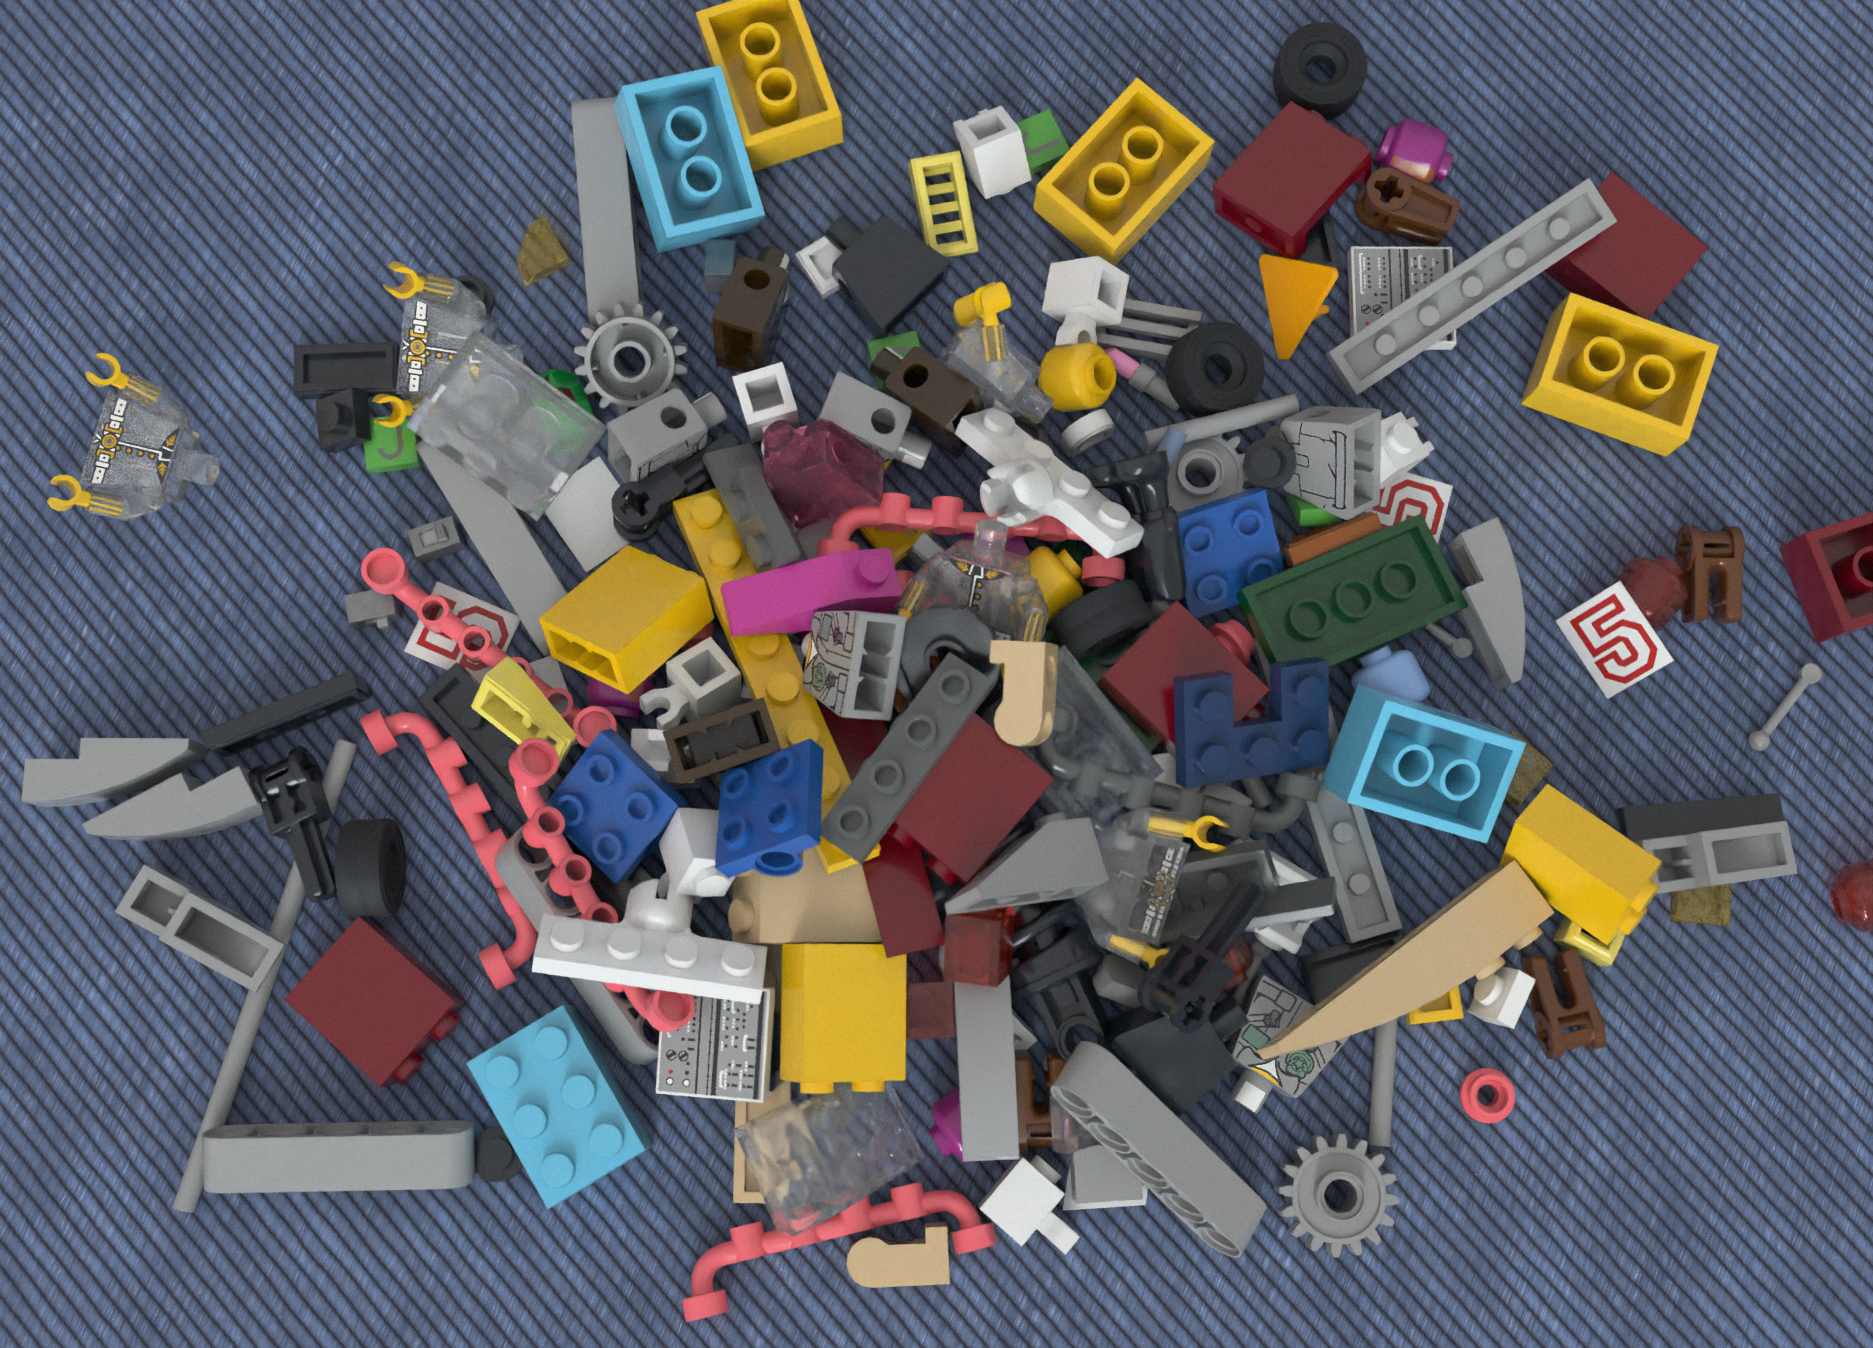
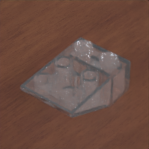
M885 1081V1091L881 1092L851 1091L852 1082H834L833 1093H806L734 1128V1132L777 1232L794 1237L846 1210L925 1159L891 1081Z

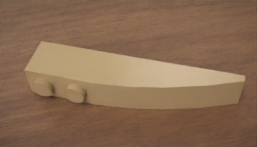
M1515 859L1494 868L1263 1045L1257 1052L1265 1060L1318 1047L1390 1022L1436 1000L1474 975L1478 980H1482L1505 964L1501 955L1513 946L1516 950H1520L1541 936L1543 931L1538 925L1555 912Z

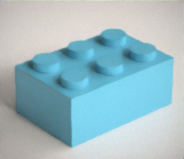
M721 65L621 86L614 103V109L657 252L660 253L706 242L708 239H719L753 231L763 219L765 213Z
M1358 684L1321 782L1325 788L1346 803L1487 844L1526 743L1495 726Z
M574 1005L558 1007L466 1063L547 1209L560 1204L654 1146Z

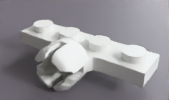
M993 407L961 418L955 434L994 466L987 471L991 479L983 481L980 486V499L988 516L995 517L1003 514L997 517L996 523L1004 527L1015 528L1044 515L1053 516L1063 522L1106 559L1138 546L1145 530L1131 518L1128 510L1118 503L1111 502L1091 486L1090 480L1085 475L1065 465L1053 455L1048 445L1033 439L1015 424V420L1008 413Z
M658 879L643 881L631 889L627 899L624 919L620 923L610 924L543 914L533 956L532 972L760 1004L767 946L705 938L693 934L690 930L693 899L690 895L674 893L670 881L667 900L656 898Z

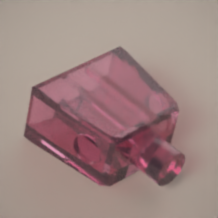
M778 420L769 425L765 430L762 438L764 444L762 475L774 500L797 529L838 517L853 507L871 506L882 502L884 458L832 421L820 420L794 429L785 420Z

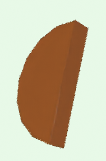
M1373 512L1358 514L1355 518L1335 526L1334 524L1319 526L1293 537L1292 541L1285 543V547H1283L1288 565L1296 566L1381 531L1382 527L1378 514H1373Z

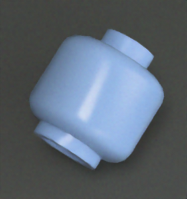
M1388 644L1359 657L1363 667L1358 669L1351 677V684L1355 691L1357 685L1360 684L1424 704L1423 701L1430 694V686L1414 654L1408 650L1391 652Z

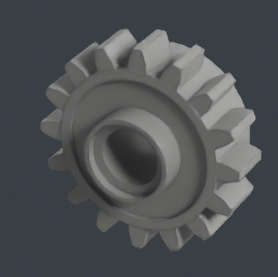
M620 301L614 305L613 317H610L603 309L595 314L597 323L600 326L599 328L585 324L581 329V333L589 339V342L577 344L574 348V353L585 357V362L575 368L576 375H587L590 382L585 387L584 392L590 394L597 391L602 396L599 404L601 408L604 409L612 402L619 405V415L627 413L630 407H639L664 394L666 389L669 391L674 388L681 389L682 384L673 376L674 374H686L689 365L677 360V356L688 350V344L683 342L674 343L673 337L680 327L677 323L666 328L661 324L664 310L659 309L652 317L645 315V303L639 301L633 313H628L624 303ZM627 346L637 348L644 355L645 367L639 371L625 369L618 358L619 350Z
M1222 434L1183 443L1168 474L1169 506H1172L1174 513L1245 491L1246 489L1244 488L1253 485L1243 470L1246 453L1238 455L1235 451L1241 441L1238 435L1229 441H1225L1221 438ZM1192 470L1202 472L1208 478L1209 486L1205 488L1192 486L1187 481L1185 473Z
M1334 1132L1331 1145H1327V1142L1321 1135L1311 1136L1313 1148L1306 1150L1301 1146L1295 1145L1292 1148L1297 1158L1292 1165L1287 1163L1280 1164L1279 1168L1287 1175L1285 1183L1274 1185V1191L1284 1195L1286 1200L1285 1204L1277 1208L1278 1215L1292 1217L1295 1220L1288 1229L1292 1236L1297 1238L1306 1232L1309 1233L1305 1247L1315 1252L1322 1246L1323 1242H1326L1327 1253L1332 1257L1339 1258L1342 1244H1346V1247L1352 1254L1356 1256L1361 1255V1239L1366 1238L1377 1245L1381 1242V1238L1375 1230L1379 1223L1393 1227L1395 1221L1385 1214L1384 1211L1386 1205L1399 1204V1197L1386 1193L1385 1186L1397 1180L1396 1176L1390 1172H1379L1378 1168L1383 1164L1385 1157L1382 1153L1378 1152L1369 1154L1366 1157L1367 1141L1356 1138L1350 1147L1347 1148L1345 1134ZM1341 1179L1347 1188L1346 1200L1340 1207L1330 1209L1324 1198L1326 1187L1332 1181Z

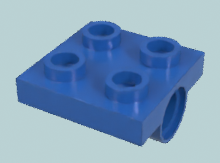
M1260 486L1175 513L1179 519V534L1187 578V589L1182 602L1184 608L1195 618L1240 604L1236 594L1242 588L1285 571L1266 491Z
M610 728L600 731L547 801L546 805L561 812L565 820L563 833L615 884L626 881L644 858L652 855L660 848L659 842L677 808H684L688 801Z
M811 738L721 774L715 869L728 878L752 869L772 877L793 875L803 867L804 850L820 845L823 748Z

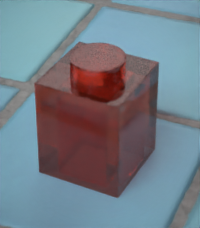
M1015 907L946 914L943 980L998 987L1012 972Z
M949 978L906 980V1039L954 1038L956 1035L954 980Z

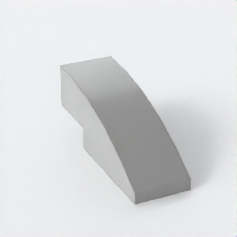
M1496 517L1460 533L1447 547L1467 585V588L1461 592L1468 607L1458 614L1498 692L1522 679L1525 656V610L1521 582L1512 549L1500 520Z
M81 738L79 759H25L21 802L41 807L83 805L118 798L146 789L182 772L206 757L207 749L204 744L189 738Z
M237 766L203 785L200 779L179 773L82 825L87 834L108 839L131 841L175 840L209 834L239 825L262 815L263 811L261 803L250 786V770Z
M1787 821L1703 831L1634 842L1662 861L1652 880L1660 886L1656 894L1798 874Z
M154 864L143 865L115 910V913L159 936L158 940L255 993L260 989L286 946L284 942L239 913Z
M1007 975L954 978L963 1162L1019 1159L1010 977Z

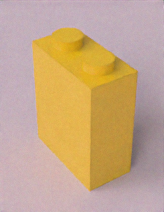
M626 545L539 617V621L552 658L628 695L714 619L708 596L709 589L704 578L693 571H686L663 561L657 555L647 554Z
M1547 784L1516 819L1499 864L1501 866L1515 859L1549 905L1608 945L1620 930L1629 935L1646 914L1648 909L1645 907L1660 888L1652 880L1662 861Z
M782 944L780 1080L800 1083V1093H833L834 1082H852L851 1091L881 1092L885 1091V1081L906 1080V954L887 958L883 944Z

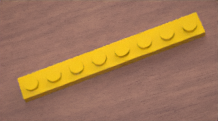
M716 488L673 501V513L700 576L704 578L708 586V596L752 699L756 700L764 697L781 750L810 738L823 748L822 823L852 781L815 697L804 689V672L786 633L731 637L720 588L723 583L755 575L757 572ZM821 837L820 845L815 846L827 875L858 864V862L823 837ZM879 843L866 860L879 856L881 848Z

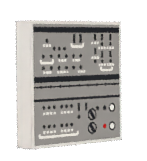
M1350 247L1347 253L1350 337L1453 269L1452 247ZM1456 329L1426 350H1452L1457 344Z
M763 987L760 1004L693 995L695 1013L692 1019L676 1031H660L656 1093L759 1103L768 1101L775 988Z

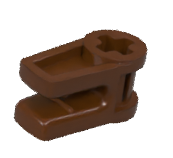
M1390 167L1380 168L1372 173L1365 184V188L1361 190L1356 198L1354 205L1356 217L1366 227L1429 247H1437L1440 244L1444 235L1452 228L1460 208V202L1457 199L1404 174L1398 169ZM1387 181H1392L1390 186L1386 185ZM1381 196L1385 197L1384 202L1380 200ZM1375 211L1379 213L1377 217L1373 216Z
M1683 525L1680 528L1676 539L1675 555L1679 568L1680 593L1682 594L1680 600L1681 619L1683 623H1700L1708 618L1709 596L1712 595L1709 592V573L1712 578L1713 603L1710 606L1714 608L1715 621L1719 624H1733L1742 619V563L1745 542L1744 535L1739 526H1724L1720 531H1700L1698 526Z
M1577 948L1563 949L1554 955L1556 966L1554 974L1558 975L1565 1000L1564 1007L1558 1001L1553 984L1556 980L1551 978L1546 959L1543 956L1524 958L1521 961L1522 971L1536 979L1529 997L1535 1017L1537 1038L1545 1056L1548 1059L1560 1058L1565 1050L1587 1046L1591 1050L1603 1048L1606 1044L1604 1022L1594 1003ZM1577 1027V1031L1563 1033L1562 1031L1563 1028Z
M1057 1048L1049 1049L1046 1054L1047 1072L1044 1073V1079L1048 1087V1095L1046 1100L1042 1102H1037L1033 1099V1079L1036 1078L1029 1051L1025 1049L1014 1050L1019 1154H1027V1148L1058 1147L1059 1152H1071L1070 1113L1054 1099L1050 1092L1051 1086L1065 1066V1060L1060 1056Z

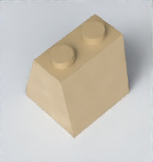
M814 846L804 850L803 867L793 875L772 877L752 869L736 875L732 882V903L728 911V923L732 930L733 942L760 946H782V944H883L863 867L859 863L827 875L817 849Z

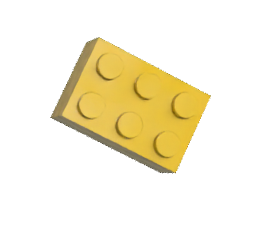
M732 0L696 12L701 40L711 67L721 65L752 172L844 142L842 115L799 0Z
M1137 77L1037 184L1033 210L1089 257L1099 256L1113 266H1116L1206 168L1215 141Z
M1570 292L1551 314L1521 405L1666 457L1689 440L1719 345Z

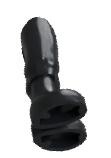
M1166 450L1139 455L1084 470L1085 476L1091 482V486L1102 489L1108 488L1117 492L1123 507L1128 510L1131 518L1145 530L1138 546L1123 553L1128 578L1137 584L1146 603L1180 600L1185 596L1187 589L1186 571L1179 534V519L1174 513L1172 506H1169L1168 474L1170 465Z

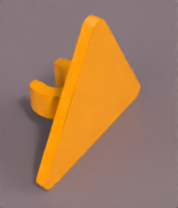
M1262 254L1259 259V266L1276 353L1280 360H1288L1311 322L1330 311L1329 306L1322 305L1338 278V270L1335 267Z

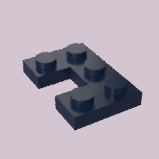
M1311 657L1270 663L1271 716L1234 721L1232 674L1221 670L1173 677L1176 783L1187 789L1328 765V660L1320 657Z

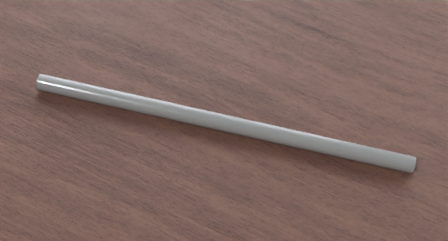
M337 739L322 781L332 816L334 815L358 746L341 739ZM332 818L319 824L324 841ZM295 860L269 931L270 934L284 942L286 946L258 992L255 993L250 989L248 990L172 1208L188 1213H194L204 1185L202 1133L214 1127L224 1126L305 898L306 892Z

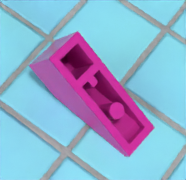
M890 548L838 551L726 582L720 588L731 637L811 631L814 614L822 611L856 610L890 614L902 597Z

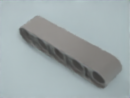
M617 96L574 100L571 102L588 315L590 325L596 328L600 327L595 317L599 310L603 309L610 317H613L614 305L617 302L622 301L628 313H633L639 301L644 302L632 166L614 109Z
M459 418L416 443L415 447L542 654L546 656L550 651L539 617L567 595L568 591L474 438Z
M539 824L544 831L548 832L545 826ZM522 826L498 849L495 856V868L508 890L539 933L543 914L578 918L581 912L571 895L561 896L565 903V909L556 906L552 902L549 891L553 890L549 884V874L555 865L545 848H534L524 840ZM518 847L529 850L535 859V864L525 861L521 857ZM565 870L567 876L570 879L575 880L574 876L569 871ZM569 977L612 1042L627 1061L636 1065H645L658 1058L660 1031L652 1027L648 1020L636 1011L627 995L626 999L620 998L601 981ZM643 1024L649 1026L654 1031L656 1045L650 1043L645 1038Z
M1089 1041L1079 1042L1051 1086L1050 1092L1054 1099L1205 1243L1227 1256L1241 1257L1267 1209L1265 1202L1113 1054L1095 1043Z
M468 1121L236 1124L214 1127L202 1133L204 1190L211 1193L452 1189L464 1187L475 1181L474 1124Z

